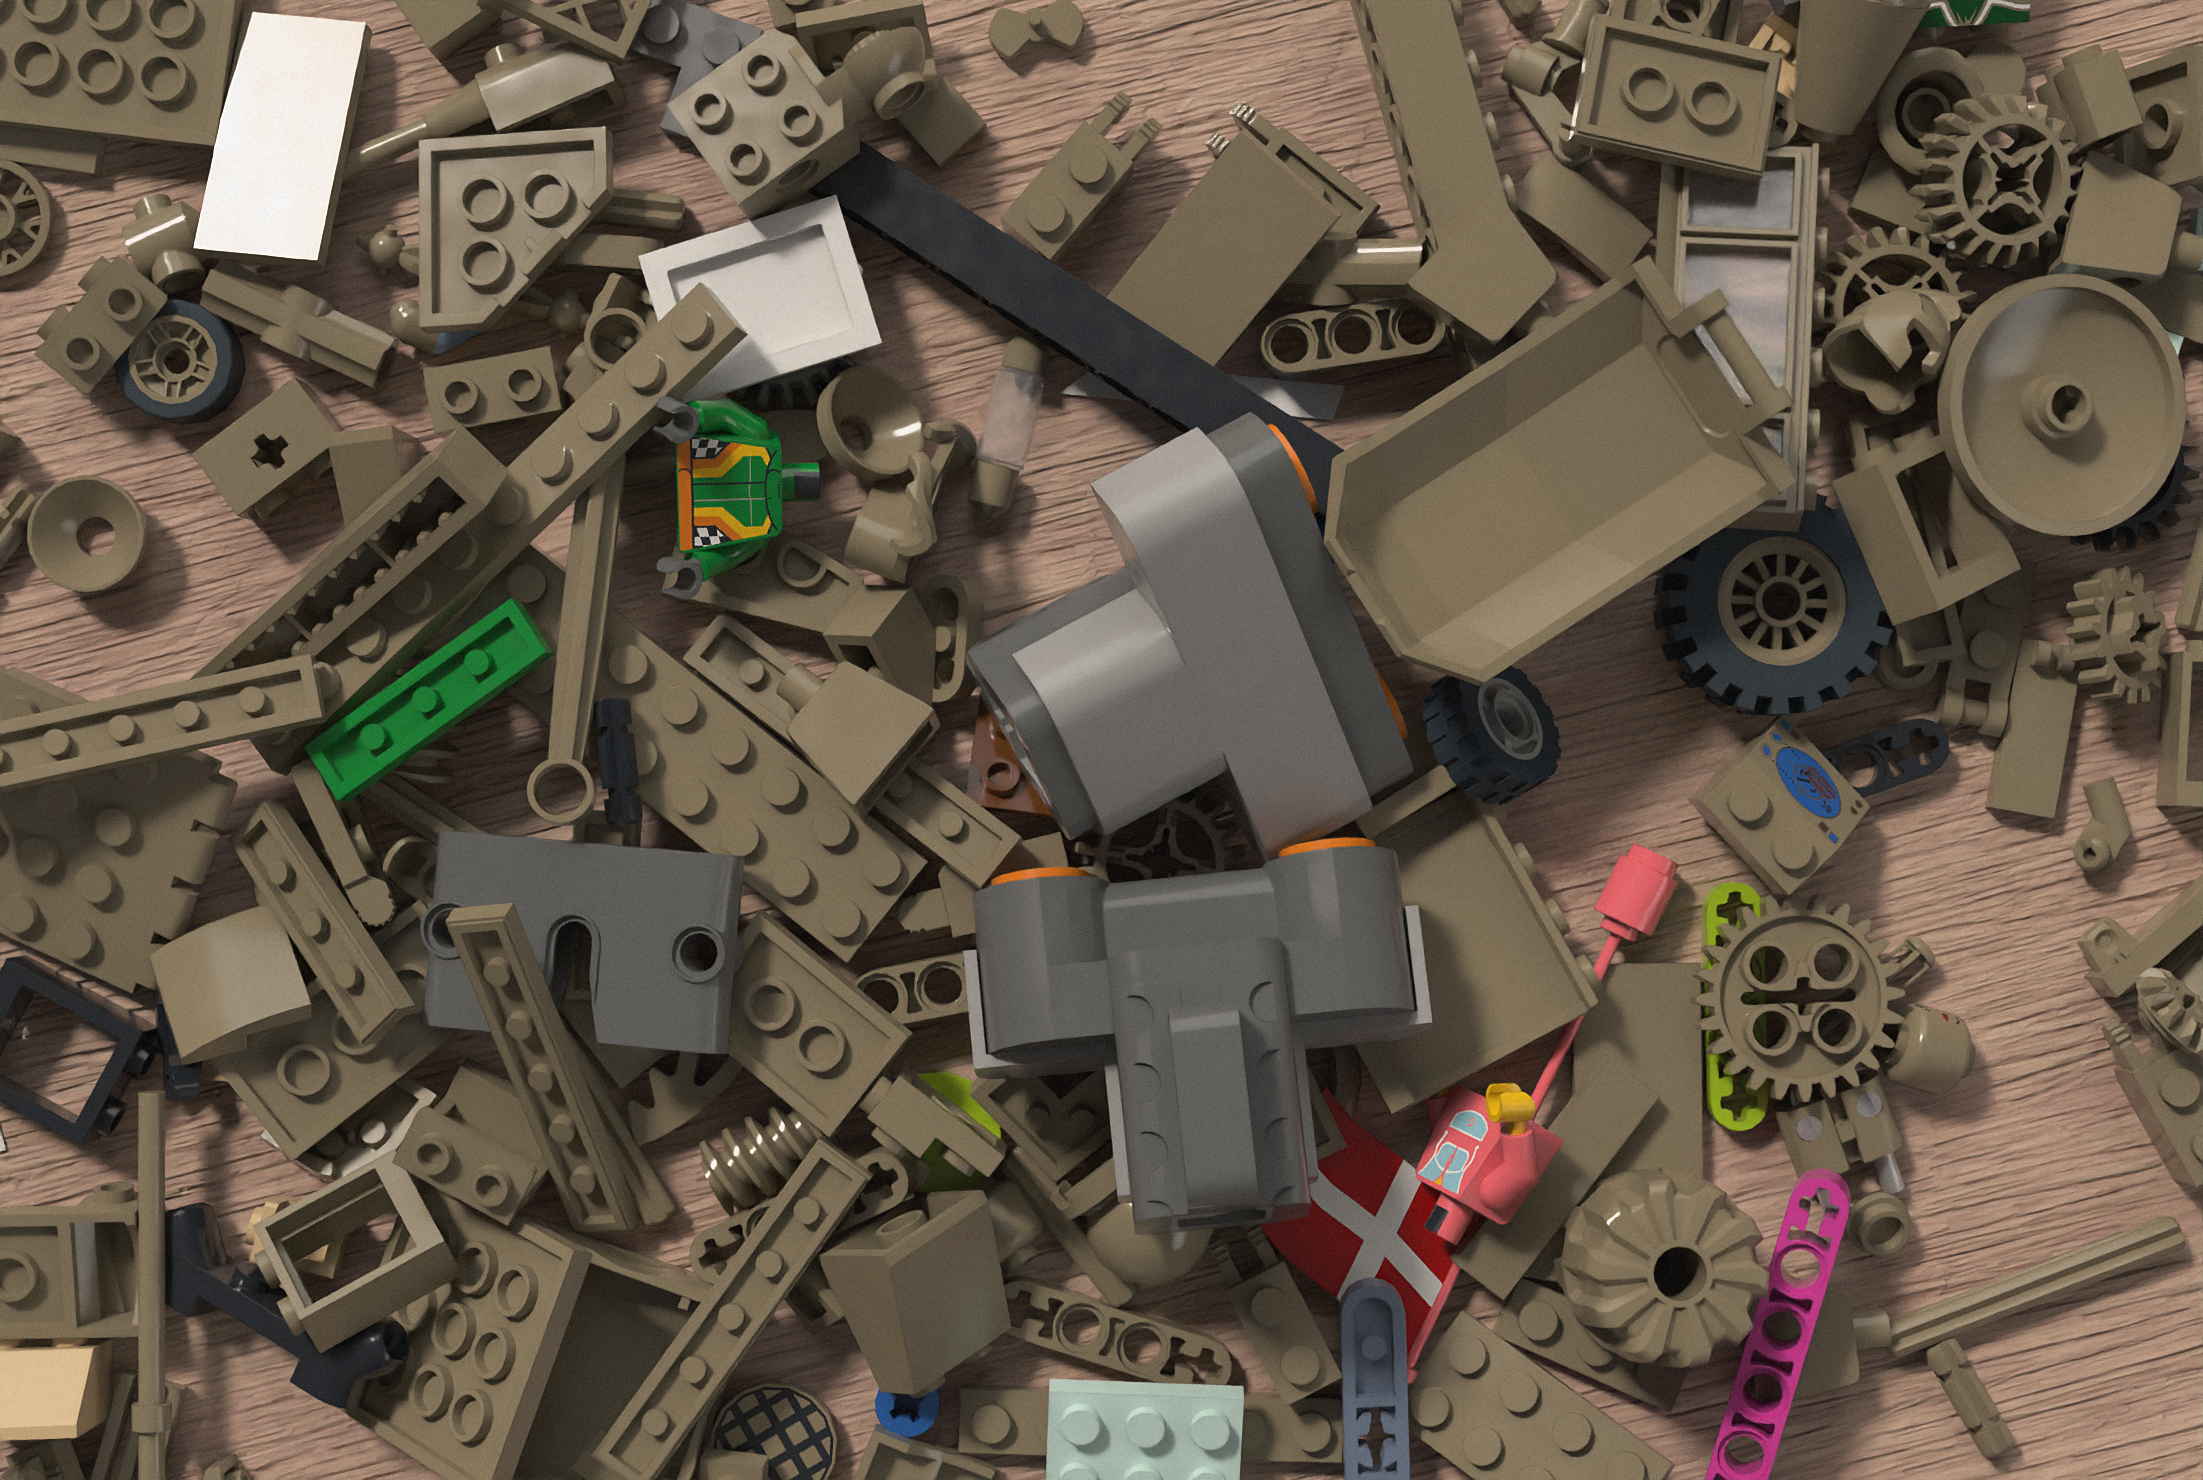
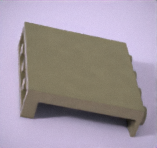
M1463 787L1393 824L1370 839L1374 840L1377 847L1392 849L1397 853L1404 908L1405 906L1418 905L1433 1021L1429 1031L1418 1036L1353 1045L1392 1118L1591 1012L1599 1004L1594 992L1602 989V984L1584 954L1574 959L1562 937L1571 932L1555 900L1550 898L1543 902L1531 882L1532 879L1539 876V872L1529 852L1522 842L1511 846L1500 826L1501 823L1508 820L1503 806L1499 805V802L1492 805L1483 803L1482 799L1478 797L1473 798L1465 793L1466 790Z

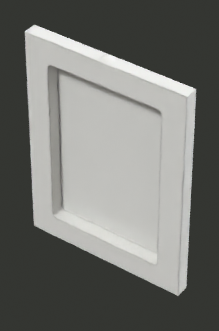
M836 195L638 256L650 294L649 302L654 307L658 322L701 282L716 294L748 333L738 345L682 397L684 404L691 400L716 397L883 345L862 279L863 269L857 263Z

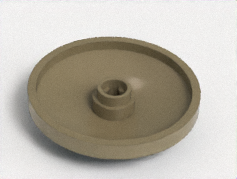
M2054 274L2028 279L2006 287L1991 296L1968 317L1958 331L1949 348L1939 381L1937 407L1939 430L1946 456L1957 479L1972 499L1988 514L2014 529L2034 535L2065 537L2092 534L2113 527L2134 515L2157 493L2169 475L2180 450L2186 421V391L2182 368L2176 350L2160 322L2143 303L2126 290L2108 281L2081 274Z

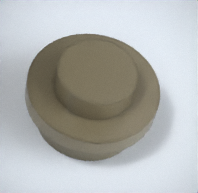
M1877 1193L1869 1195L1860 1200L1851 1209L1846 1223L1847 1235L1856 1248L1862 1252L1875 1256L1894 1254L1906 1244L1910 1236V1215L1908 1209L1900 1199L1891 1194Z

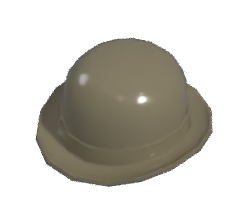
M1931 46L1909 53L1890 71L1878 92L1875 121L1879 140L1888 155L1910 174L1923 175V173L1914 170L1910 164L1915 162L1916 159H1927L1928 153L1918 140L1926 134H1938L1933 119L1938 118L1941 114L1953 113V104H1957L1958 101L1976 99V97L1984 93L1983 84L1974 66L1955 50Z

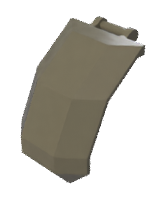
M1647 255L1495 358L1332 459L1323 543L1399 659L1480 686L1647 576L1796 482V479L1760 426L1761 423L1794 403V400L1784 385L1777 388L1726 311V308L1731 304L1720 288L1712 291L1684 310L1651 257ZM1703 325L1754 403L1747 409L1695 331L1699 326Z

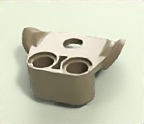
M945 417L941 418V422L925 423L923 434L929 440L940 444L932 461L930 462L928 456L922 451L909 454L907 466L914 476V481L908 484L906 488L884 480L875 482L852 528L845 549L843 563L902 584L906 583L919 554L926 552L937 541L933 519L945 484L955 473L972 463L979 454L977 439L970 428L960 421Z

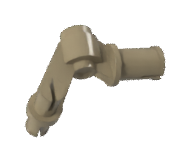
M1569 0L1553 33H1546L1541 41L1529 45L1527 48L1516 44L1510 51L1501 73V80L1510 83L1511 90L1552 146L1555 158L1577 173L1583 170L1582 164H1586L1591 147L1568 142L1573 116L1566 110L1555 93L1562 82L1564 74L1582 66L1590 20L1595 13L1603 15L1607 13L1610 7L1608 0Z

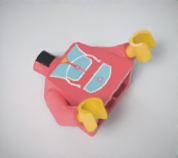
M1515 1083L1491 1084L1487 1088L1485 1097L1455 1084L1452 1089L1447 1088L1425 1100L1432 1131L1416 1169V1179L1440 1192L1441 1195L1423 1227L1456 1246L1475 1212L1501 1226L1509 1223L1529 1192L1537 1186L1540 1176L1564 1141L1531 1121L1535 1113V1103L1531 1096L1522 1092Z

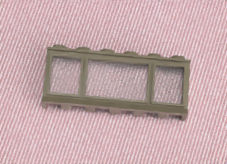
M1813 143L1812 147L1780 146L1767 149L1763 176L1757 183L1659 162L1658 176H1660L1656 215L1657 242L1654 264L1684 310L1712 291L1720 288L1731 304L1726 308V311L1777 388L1784 385L1794 400V403L1761 423L1760 426L1796 479V482L1724 528L1798 532L1804 510H1815L1818 477L1817 471H1806V449H1817L1820 410L1808 409L1809 387H1820L1823 353L1822 348H1811L1812 326H1822L1825 288L1813 287L1814 266L1825 265L1827 251V227H1816V207L1827 206L1830 184V168L1818 167L1819 143ZM1703 325L1696 328L1695 331L1746 409L1754 403Z

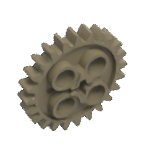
M1792 892L1790 895H1785L1782 911L1772 896L1762 897L1759 903L1760 917L1747 906L1736 909L1741 928L1736 929L1726 923L1718 924L1716 930L1725 944L1723 947L1704 945L1701 951L1714 962L1712 969L1695 970L1692 974L1699 981L1708 984V993L1693 996L1690 998L1692 1004L1708 1007L1710 1014L1697 1022L1695 1028L1696 1030H1715L1718 1036L1707 1047V1053L1719 1054L1728 1051L1731 1056L1723 1069L1726 1075H1734L1744 1068L1748 1069L1744 1087L1748 1090L1756 1091L1768 1079L1769 1096L1772 1099L1782 1100L1789 1084L1792 1085L1793 1094L1798 1102H1809L1812 1084H1815L1823 1098L1835 1097L1836 1086L1834 1078L1836 1077L1848 1087L1860 1085L1854 1067L1858 1064L1868 1070H1877L1880 1065L1870 1050L1873 1046L1893 1048L1895 1045L1882 1032L1883 1025L1903 1022V1017L1887 1009L1888 1001L1905 996V990L1888 987L1886 983L1887 977L1901 969L1900 964H1881L1877 957L1887 948L1889 941L1881 939L1867 942L1864 937L1872 924L1869 918L1861 919L1852 925L1847 924L1850 914V905L1847 903L1838 904L1827 914L1826 898L1823 894L1813 895L1806 909H1803L1799 893ZM1825 945L1833 948L1838 953L1841 961L1840 972L1831 981L1821 978L1816 972L1814 965L1817 952ZM1760 947L1772 952L1777 961V972L1774 978L1767 984L1756 980L1750 969V959L1753 953ZM1796 986L1801 990L1850 989L1854 994L1851 1001L1802 1003L1798 1007L1792 1003L1745 1005L1741 1001V995L1744 992L1787 991L1796 989ZM1828 1010L1838 1013L1844 1023V1034L1841 1040L1834 1046L1824 1043L1817 1029L1819 1019ZM1764 1012L1774 1015L1781 1029L1780 1037L1776 1044L1767 1049L1759 1045L1753 1034L1754 1022Z

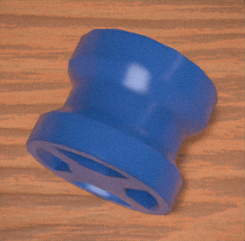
M939 1387L935 1391L918 1398H911L909 1394L885 1393L878 1389L875 1398V1412L880 1424L886 1430L904 1437H914L924 1433L934 1423L941 1402V1389ZM902 1408L905 1410H912L915 1416L912 1414V1412H905L901 1410L897 1413V1411Z

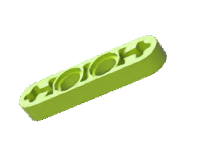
M1727 881L1718 883L1708 890L1703 898L1701 907L1702 947L1704 945L1716 946V936H1719L1716 930L1717 925L1721 923L1729 924L1727 918L1717 916L1716 910L1717 905L1728 902L1730 892H1735L1737 902L1747 904L1748 908L1758 917L1761 916L1759 908L1761 897L1755 889L1744 883ZM1737 918L1736 929H1740L1741 925ZM1760 947L1753 953L1750 959V969L1755 979L1766 984L1765 948ZM1702 952V970L1712 969L1714 962ZM1703 982V993H1708V984ZM1766 991L1744 992L1741 995V1001L1745 1005L1766 1004ZM1703 1006V1018L1710 1014L1709 1008ZM1764 1012L1754 1022L1753 1034L1759 1045L1767 1049L1766 1012ZM1704 1030V1076L1707 1111L1714 1121L1727 1129L1735 1131L1752 1129L1762 1121L1767 1112L1768 1079L1756 1091L1744 1088L1747 1074L1739 1072L1740 1090L1752 1096V1105L1742 1107L1740 1118L1733 1119L1732 1111L1722 1107L1720 1104L1721 1096L1732 1094L1733 1075H1726L1725 1073L1719 1075L1718 1072L1719 1064H1726L1731 1055L1725 1052L1708 1054L1706 1051L1707 1047L1718 1036L1715 1030Z

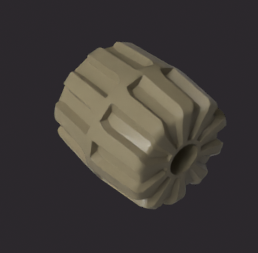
M1654 1167L1617 1173L1595 1183L1596 1191L1580 1207L1572 1206L1561 1225L1566 1231L1562 1256L1554 1259L1556 1282L1565 1293L1572 1308L1571 1314L1599 1345L1631 1362L1661 1367L1684 1368L1706 1364L1710 1359L1711 1352L1724 1345L1737 1347L1753 1330V1324L1747 1312L1753 1299L1768 1297L1770 1273L1758 1265L1755 1248L1764 1238L1754 1219L1740 1210L1721 1188L1690 1172ZM1658 1258H1659L1658 1267H1657L1656 1271L1654 1272L1655 1264H1656V1262H1657V1260H1658Z

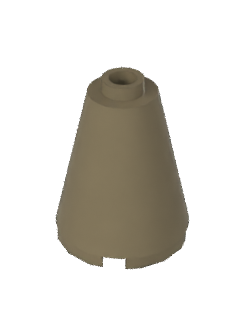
M1930 0L1800 1L1792 102L1794 104L1795 120L1802 124L1800 132L1803 135L1818 141L1835 143L1838 141L1839 135H1851L1855 132L1928 10Z

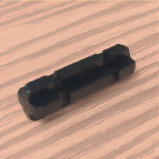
M622 697L600 699L594 702L593 714L595 728H601V737H597L596 740L602 790L608 789L609 799H603L606 821L612 826L636 824L642 820L643 811L641 795H635L634 786H639L634 734H628L627 725L632 724L630 703L626 698Z

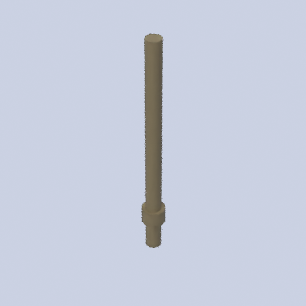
M165 1091L138 1092V1402L132 1403V1431L138 1433V1480H165V1431L172 1429V1402L165 1400Z

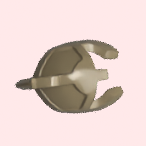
M1916 288L1893 291L1869 299L1857 306L1852 313L1838 322L1836 327L1826 336L1822 345V359L1829 375L1840 387L1854 393L1867 395L1871 406L1878 412L1892 415L1901 413L1916 401L1915 389L1932 381L1941 372L1951 346L1952 330L1959 329L1961 326L1960 309L1964 308L1963 297H1957L1951 293L1936 289Z

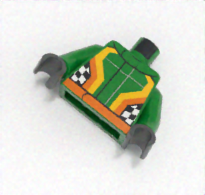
M662 396L657 401V407L669 413H674L668 425L665 427L655 426L653 427V432L674 443L678 552L688 553L684 560L671 556L662 557L658 560L657 571L668 574L678 572L675 584L670 588L662 590V594L682 600L690 599L698 593L702 582L734 568L765 548L771 537L782 533V502L820 501L819 463H782L781 443L778 432L770 430L763 418L729 398L691 400L684 404L673 397Z

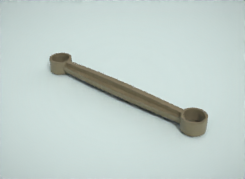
M609 308L596 314L588 323L584 333V346L588 359L596 370L594 383L614 365L602 360L594 349L597 336L604 328L612 324H627L639 332L640 338L648 332L643 320L634 312L624 308ZM626 452L575 500L555 662L548 759L534 769L527 785V796L533 810L544 821L555 826H571L581 822L590 814L596 802V785L592 776L584 767L600 673L611 594ZM566 768V770L577 773L583 779L587 793H585L581 805L576 810L568 814H558V816H555L542 806L538 786L543 777L550 771Z

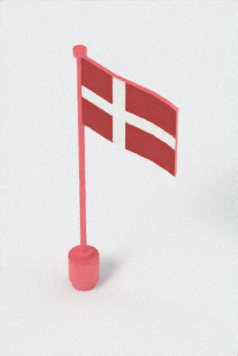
M1632 843L1627 856L1619 855L1594 907V910L1605 915L1600 927L1611 932L1594 966L1600 982L1622 938L1635 943L1639 933L1652 937L1678 884L1673 879L1679 867L1677 863L1635 843ZM1585 1015L1566 1024L1531 1096L1535 1103V1113L1531 1121H1534ZM1325 1084L1322 1095L1347 1147L1317 1161L1319 1177L1317 1182L1309 1184L1312 1205L1306 1217L1296 1220L1260 1224L1269 1240L1293 1266L1339 1301L1347 1287L1357 1280L1369 1277L1385 1280L1395 1287L1401 1296L1406 1315L1407 1382L1413 1384L1419 1371L1414 1369V1366L1462 1269L1449 1257L1482 1215L1475 1212L1457 1246L1424 1228L1423 1226L1441 1193L1416 1179V1168L1360 1127L1335 1100Z

